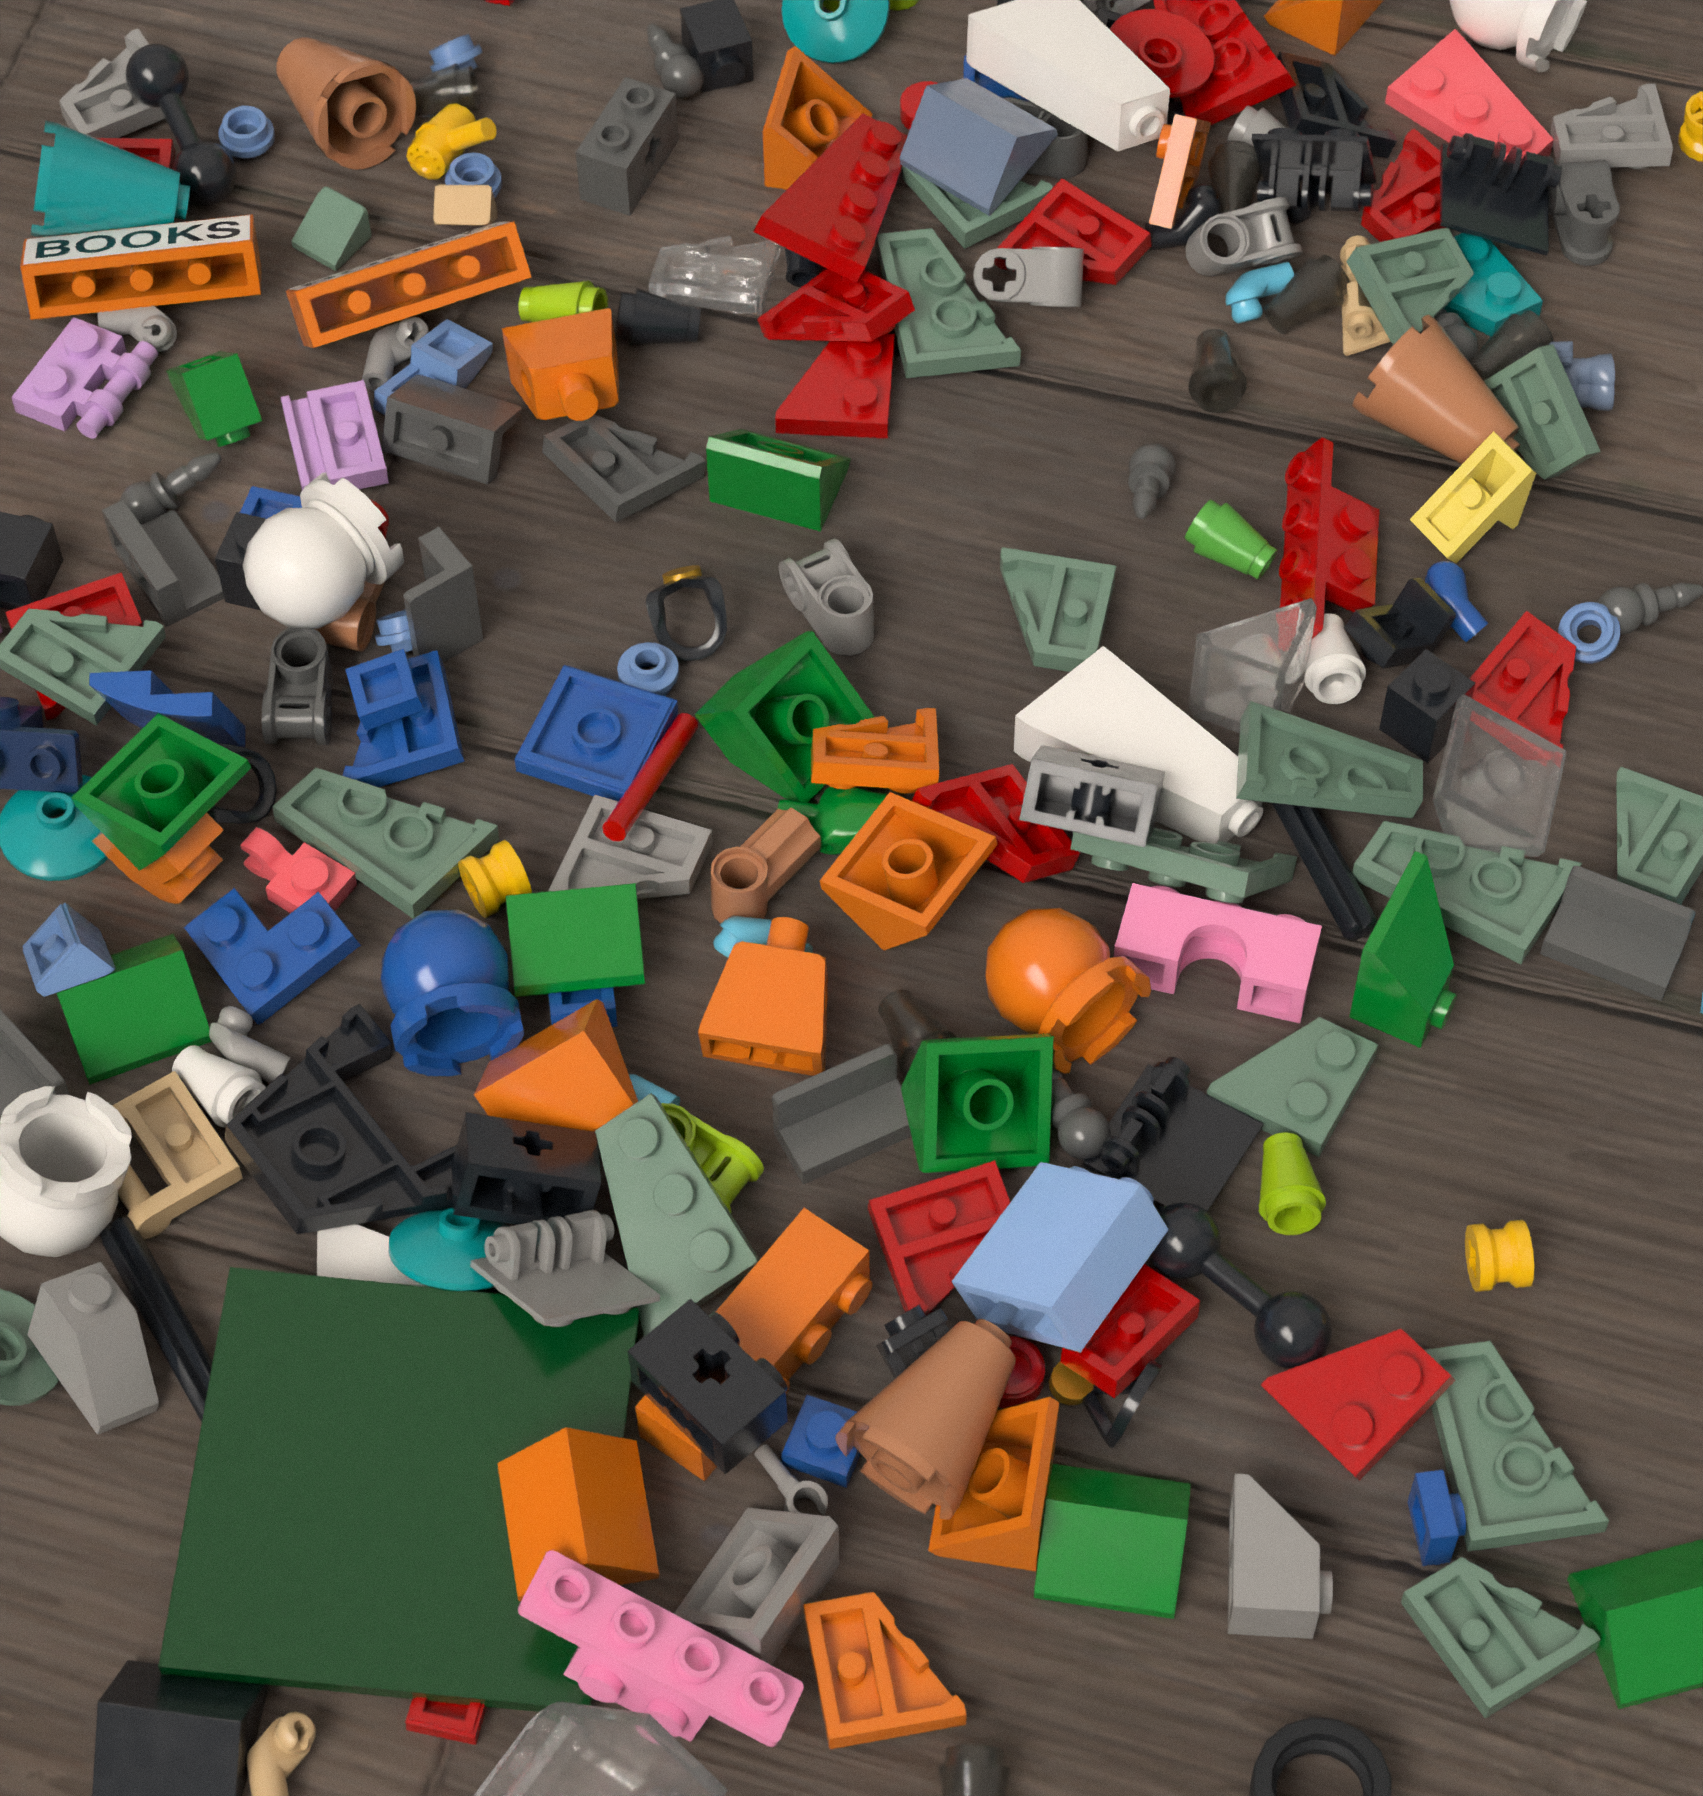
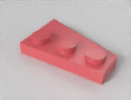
M1456 29L1387 87L1385 100L1387 105L1450 143L1454 135L1463 137L1465 133H1471L1476 137L1493 141L1495 144L1497 142L1505 143L1506 154L1504 160L1514 146L1522 149L1521 160L1527 151L1542 156L1551 155L1554 141L1552 136Z

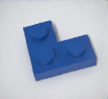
M233 888L184 927L247 1013L252 1016V1019L258 1025L361 946L319 892L268 931L246 900Z

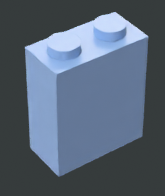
M1040 1162L951 1282L977 1320H987L1006 1333L1081 1352L1169 1229L1153 1205L1154 1198L1150 1191L1136 1180L1127 1177L1115 1179L1097 1175L1078 1166L1066 1168Z

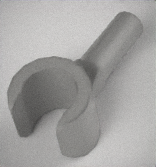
M768 1444L760 1446L755 1451L754 1455L776 1482L778 1489L786 1498L784 1504L785 1512L800 1513L793 1503L800 1498H808L816 1504L819 1512L825 1515L828 1497L825 1490L819 1484L813 1481L799 1482L794 1475L790 1474Z

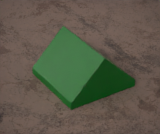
M744 429L709 436L706 447L709 501L821 532L847 474L851 458Z
M158 713L71 798L75 806L140 871L165 855L251 769L248 759Z
M635 883L506 896L515 997L645 984Z
M174 934L112 954L111 958L116 968L112 973L57 992L89 1085L179 1054L189 1046H201L212 1042L209 1037L210 1027L185 955Z
M1051 1034L922 1040L901 1086L917 1163L921 1172L963 1171L992 1161L996 1162L998 1168L1038 1166L1040 1162L1049 1164L1054 1039Z
M1052 1464L1045 1502L1033 1598L1174 1619L1187 1529L1191 1484Z
M1702 1539L1568 1575L1567 1581L1585 1626L1593 1629L1601 1639L1595 1652L1618 1710L1703 1687Z

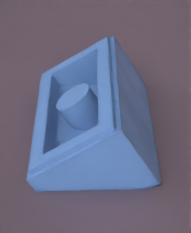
M66 903L60 904L22 946L36 991L43 997L101 978L116 969L101 931Z

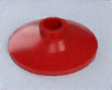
M1159 9L1136 10L1120 17L1110 28L1170 88L1169 98L1182 97L1196 92L1206 84L1211 76L1215 56L1209 39L1198 26L1178 14Z

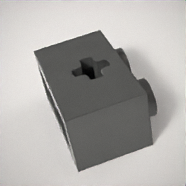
M628 77L623 79L576 151L581 200L631 216L679 141L676 93Z

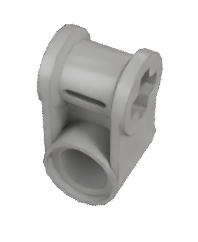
M1288 197L1261 201L1243 209L1217 214L1209 218L1188 238L1185 248L1186 258L1190 266L1199 274L1218 276L1250 267L1271 266L1300 256L1303 253L1301 244L1294 243L1286 210L1290 207ZM1208 234L1219 235L1225 240L1228 247L1227 257L1217 256L1209 249L1207 244Z
M1032 247V249L998 248L989 250L981 255L975 264L973 273L975 286L981 295L988 300L996 302L1030 303L1031 306L1081 307L1084 249ZM994 259L1005 260L1006 269L1016 273L1015 281L1006 282L1002 292L993 291L992 281L983 280L982 277L983 270L993 268Z
M833 538L825 542L823 550L796 562L788 558L779 563V575L787 596L795 608L803 613L822 640L823 645L829 651L838 655L851 656L862 653L870 647L875 633L873 592L870 585L853 565L848 552L839 540Z

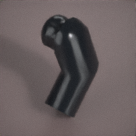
M1206 184L1192 187L1186 197L1188 207L1179 218L1175 219L1172 229L1146 222L1145 230L1151 235V247L1149 250L1186 246L1188 238L1209 218L1221 214V201L1216 198L1215 189Z

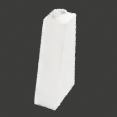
M1014 0L968 14L966 62L972 68L1117 152L1160 137L1163 125L1167 124L1170 88L1080 0Z
M1104 646L1015 715L1014 752L1031 762L1032 757L1040 746L1045 745L1165 771L1155 821L1194 840L1216 843L1217 841L1227 842L1235 835L1243 837L1257 825L1262 817L1263 808L1261 807V801L1236 799L1238 756Z

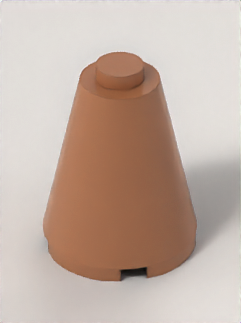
M309 37L293 40L280 53L276 65L277 76L319 149L332 161L349 169H365L375 166L386 160L395 151L391 145L396 141L401 132L405 135L408 134L415 117V94L411 84L392 65Z
M1429 314L1421 318L1423 332L1419 333L1413 327L1407 330L1371 372L1368 379L1376 387L1368 399L1358 392L1352 404L1362 415L1460 464H1463L1493 431L1515 452L1520 447V443L1514 439L1519 430L1518 425L1440 323Z
M978 1319L975 1324L967 1321L958 1322L844 1423L835 1437L839 1449L847 1457L853 1447H855L867 1459L860 1472L898 1501L923 1514H926L931 1505L935 1504L941 1506L939 1519L948 1520L952 1518L961 1504L1016 1363V1358L1009 1349L1012 1344L1010 1337L998 1326L984 1319Z

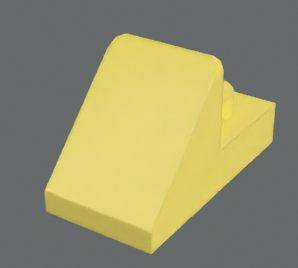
M1493 431L1410 520L1447 559L1457 564L1498 520L1511 529H1514L1519 524L1536 472Z

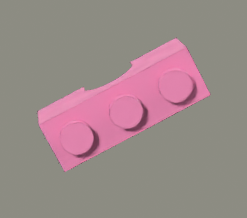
M1132 883L1115 943L1114 957L1125 956L1150 978L1152 990L1169 994L1175 993L1179 975L1188 964L1196 960L1208 958L1223 961L1237 972L1241 980L1237 1009L1300 1023L1316 961L1322 926L1307 923L1294 915H1272L1245 909L1236 903L1217 900L1210 901L1183 895L1165 886L1148 887Z

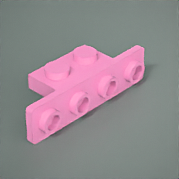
M553 1550L548 1551L544 1556L518 1606L519 1615L578 1646L563 1675L578 1682L580 1689L591 1698L605 1703L616 1702L642 1716L647 1726L665 1736H680L691 1742L707 1718L711 1716L768 1747H774L781 1739L804 1689V1685L800 1680Z

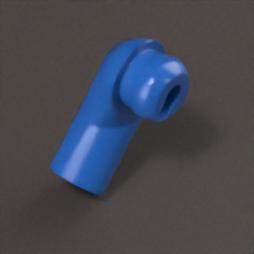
M1439 561L1431 565L1427 571L1425 582L1455 612L1456 618L1451 627L1466 643L1488 624V621L1469 601L1466 576L1458 565L1450 561Z

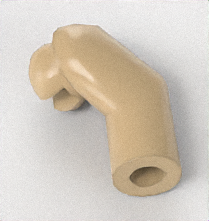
M290 1712L283 1717L277 1718L250 1748L247 1754L246 1765L252 1796H289L286 1779L308 1754L316 1737V1728L309 1716L300 1712Z

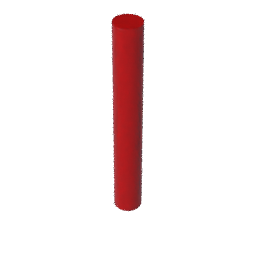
M687 713L677 715L602 826L603 833L608 839L616 842L625 839L698 730V722L692 715Z

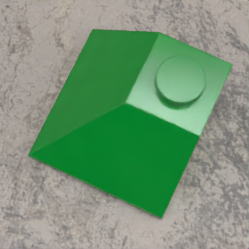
M813 631L804 632L733 675L694 714L730 763L786 800L808 803L825 785L811 783L813 729L838 724L852 725L864 719L875 718Z
M1415 851L1363 948L1349 1018L1421 1048L1432 1026L1441 1030L1444 1028L1455 1005L1457 994L1448 990L1454 963L1428 857Z

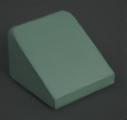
M324 186L315 197L291 241L292 247L337 271L372 237L368 212L362 205Z

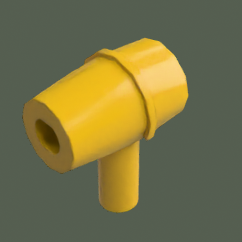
M448 104L431 120L417 129L415 138L407 150L408 162L418 175L427 179H439L450 169L453 160L462 155L467 148L494 139L497 133L496 126L487 117L476 121L474 115L464 106Z

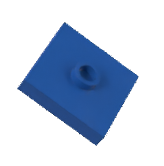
M564 665L514 759L516 772L591 796L598 795L619 802L678 714V701Z

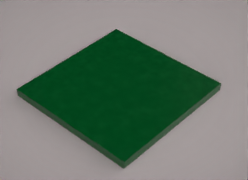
M230 1267L158 1665L160 1673L404 1699L422 1697L427 1698V1701L469 1705L470 1702L485 1704V1707L590 1717L592 1698L580 1689L578 1682L563 1675L578 1646L522 1617L518 1613V1606L521 1601L518 1602L497 1463L565 1427L625 1438L632 1381L627 1351L636 1344L639 1308H631L623 1314L602 1313L574 1319L569 1325L552 1327L544 1326L535 1321L533 1316L503 1294L453 1291L434 1287Z

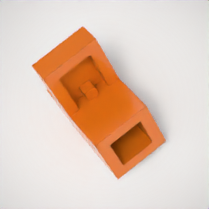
M206 813L165 855L140 871L102 832L92 842L132 881L160 900L178 904L223 861L209 844L224 829Z

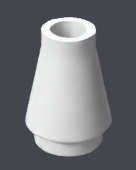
M1324 614L1322 631L1308 643L1304 677L1307 688L1318 700L1328 704H1340L1353 699L1360 692L1366 676L1365 666L1344 629V622L1335 614Z
M197 1045L189 1046L181 1051L172 1067V1072L175 1071L189 1092L214 1123L220 1127H226L228 1122L266 1088L262 1084L261 1076L255 1070L210 1054Z

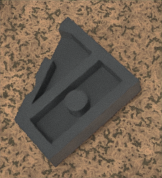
M595 414L584 421L574 420L544 435L542 453L614 522H618L704 478L706 460L701 455L690 452L687 458L683 460L657 450V438L639 431L622 429L616 422Z

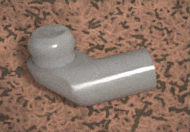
M155 306L98 312L99 327L119 335H131L138 342H148L155 347L157 352L168 350L176 340L177 330L175 324Z
M411 316L375 333L370 342L362 375L366 388L375 391L392 378L395 366L411 359V345L429 332L427 324L422 319Z
M233 1006L224 1007L219 1013L217 1023H211L209 1037L226 1060L255 1070L259 1073L261 1079L268 1083H271L280 1074L283 1075L291 1057L247 1037L253 1024L252 1016Z

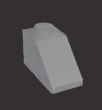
M98 1262L41 1283L27 1335L96 1434L99 1435L156 1412L159 1400L137 1312L104 1265Z
M1234 1474L1229 1501L1227 1634L1313 1639L1319 1614L1331 1613L1333 1596L1332 1571L1320 1570V1544L1249 1474Z

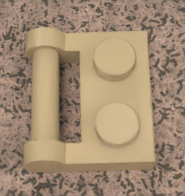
M175 1071L112 1105L120 1112L133 1135L168 1186L151 1196L129 1164L123 1184L118 1189V1196L129 1211L127 1217L130 1218L143 1239H149L160 1234L169 1226L173 1218L243 1179L239 1165Z

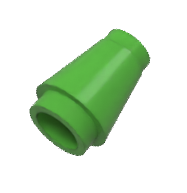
M1212 499L1202 507L1185 535V540L1195 546L1194 553L1246 575L1249 574L1257 580L1265 574L1278 553V550L1271 546L1231 505L1226 502L1221 506Z

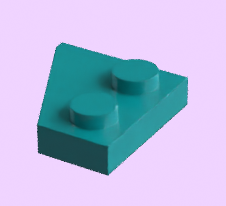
M1464 233L1454 236L1474 275L1444 308L1447 313L1458 314L1469 327L1492 338L1540 316L1543 300L1489 239Z

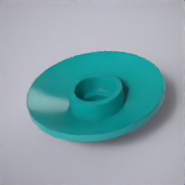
M782 0V19L785 30L793 44L808 57L832 64L855 60L872 49L886 28L890 11L889 0H840L839 8L833 13H825L823 11L824 0Z
M82 775V778H83V786H84L92 777H89V776H86V775ZM18 790L9 799L0 814V847L5 858L15 869L35 879L63 881L90 873L109 859L92 842L101 831L75 806L71 798L75 793ZM64 813L58 818H50L53 815Z
M453 1208L418 1213L406 1218L392 1230L388 1244L389 1257L400 1272L427 1286L453 1291L487 1289L494 1287V1285L470 1267L471 1260L485 1258L484 1245L487 1237L493 1236L497 1228L508 1225L498 1221L453 1215Z

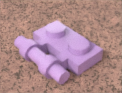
M73 317L11 397L15 412L64 432L78 415L81 417L77 423L78 430L86 437L94 439L104 426H112L123 412L122 403L132 389L139 390L150 377L151 370L149 367L157 358L158 352L150 343L140 341L131 353H125L126 347L123 336ZM105 379L109 380L103 390L98 389Z

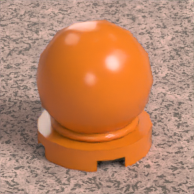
M1061 908L1029 909L1003 924L988 947L985 977L990 1000L1003 1018L1027 1033L1051 1034L1054 1037L1053 1067L1064 1074L1070 1073L1071 1062L1080 1057H1083L1091 1065L1116 1047L1137 1022V1019L1129 1011L1137 1000L1138 994L1141 997H1149L1151 993L1150 978L1125 956L1110 958L1109 946L1096 927Z

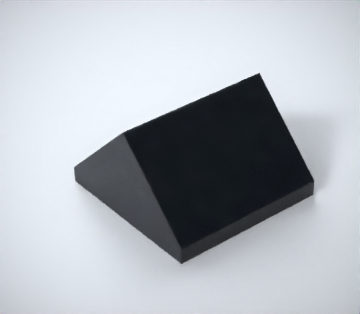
M127 1660L98 1700L92 1796H243L248 1775L246 1765L247 1754L256 1742L269 1685L166 1675L160 1673L159 1664Z

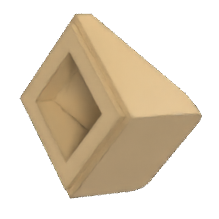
M489 185L435 186L433 214L435 225H490L497 219V207L492 187Z

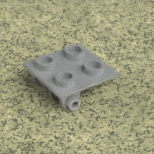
M596 1210L566 1215L565 1219L561 1216L549 1218L547 1222L545 1220H536L530 1223L497 1228L494 1235L487 1237L485 1240L486 1257L471 1260L470 1267L493 1284L499 1292L508 1296L533 1316L535 1321L544 1326H566L571 1324L574 1319L602 1313L623 1314L628 1312L631 1307L660 1301V1294L605 1253L606 1241H610L614 1235V1225L607 1214L601 1215Z

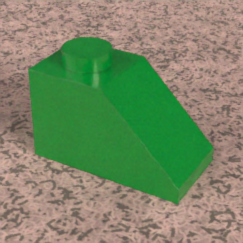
M218 351L166 370L169 380L199 439L208 441L215 438L218 447L228 445L249 437L251 433L248 426L262 421L237 353Z

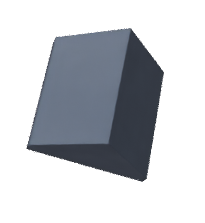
M968 78L926 85L899 158L900 164L991 216L1056 138L1057 129Z

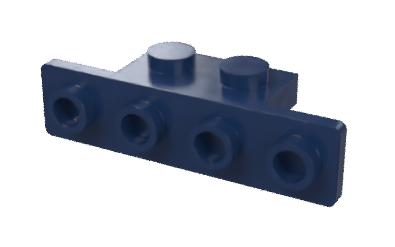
M0 697V789L76 793L83 786L78 732L75 730L43 728L42 706L19 705V701L15 698Z

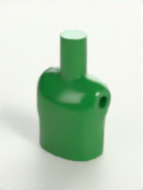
M828 787L822 794L818 804L780 799L777 809L788 810L792 807L807 817L813 829L820 835L821 846L819 851L828 855H838L843 852L888 794L871 792L858 787L851 789Z

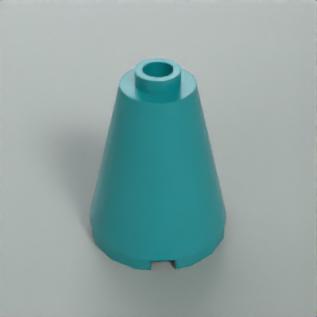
M45 121L44 133L54 134L55 142L54 147L42 145L34 211L44 212L45 218L44 226L32 224L31 236L49 237L174 223V218L186 219L190 186L179 184V172L62 124Z

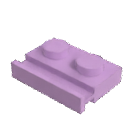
M364 380L308 391L307 398L290 401L289 395L281 397L302 490L321 473H327L332 485L341 478H344L358 489L389 483Z

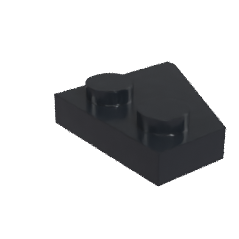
M1279 52L1277 59L1280 60L1296 86L1279 93L1289 128L1301 132L1302 135H1325L1327 131L1333 129L1351 130L1358 133L1359 136L1368 137L1372 155L1383 158L1389 157L1397 143L1396 136L1390 129L1375 130L1366 122L1364 117L1370 107L1357 93L1346 86L1344 79L1329 63Z

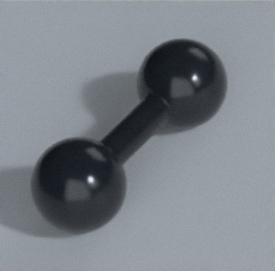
M149 44L139 48L133 53L127 63L125 72L126 83L131 94L139 102L149 107L161 108L181 149V152L175 159L173 170L180 173L179 184L190 186L188 201L203 206L214 205L223 201L230 195L237 179L236 165L231 155L223 147L213 142L201 141L181 100L189 83V71L185 60L180 53L167 45Z
M1178 1202L1169 1204L1158 1211L1169 1229L1149 1256L1150 1261L1159 1271L1179 1279L1192 1278L1203 1274L1256 1317L1254 1324L1256 1343L1262 1354L1272 1363L1280 1367L1292 1369L1323 1356L1331 1341L1332 1325L1326 1309L1317 1299L1299 1291H1286L1272 1296L1219 1253L1221 1247L1220 1230L1215 1219L1204 1208L1192 1203Z

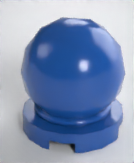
M461 910L424 911L397 928L382 958L381 983L387 1002L395 1014L390 1025L395 1052L402 1055L405 1068L426 1076L461 1075L459 1063L474 1061L486 1055L490 1056L491 1061L519 1045L524 1036V1029L518 1000L508 991V956L490 925Z

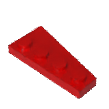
M1153 0L1155 9L1178 14L1198 26L1209 39L1214 51V68L1206 84L1196 92L1180 97L1186 117L1210 122L1213 125L1243 111L1248 105L1253 106L1296 86L1286 68L1277 59L1236 0Z
M862 113L761 215L753 232L857 283L867 265L900 174L902 165L899 158L907 135L899 132L890 123L878 121Z

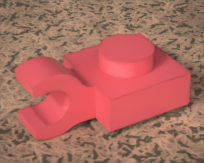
M256 827L240 845L243 851L250 854L244 861V866L257 876L270 881L266 886L268 900L289 913H292L317 892L336 911L357 886L355 872L305 842L294 855H291L275 837Z

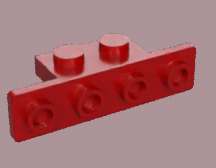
M1321 437L1305 452L1297 453L1290 461L1285 473V482L1288 484L1286 511L1282 520V529L1285 531L1283 559L1279 567V576L1282 582L1280 606L1276 614V625L1279 627L1277 651L1286 656H1291L1322 631L1325 600L1353 613L1355 610L1370 608L1375 605L1379 509L1331 486L1334 443L1324 437Z

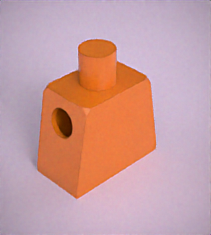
M610 308L502 328L511 383L537 419L548 420L568 416L575 421H584L591 418L597 410L614 407L619 403V361Z
M777 917L771 921L766 945L741 941L733 946L699 1026L698 1035L703 1057L810 1076L825 1071L828 1003L826 958L820 954L804 952L809 933L808 925L797 919Z

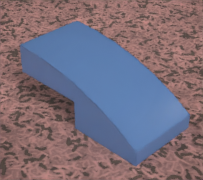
M446 319L411 345L410 364L374 391L373 409L385 415L387 397L415 375L427 376L466 389L491 355L493 343Z

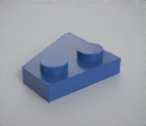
M437 650L409 658L424 710L367 731L360 721L356 734L361 743L353 766H345L342 776L376 787H382L465 762L445 667Z

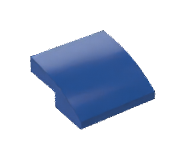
M151 670L90 673L89 686L127 721L141 729L159 713L217 744L223 743L245 748L246 726L213 692L174 694Z

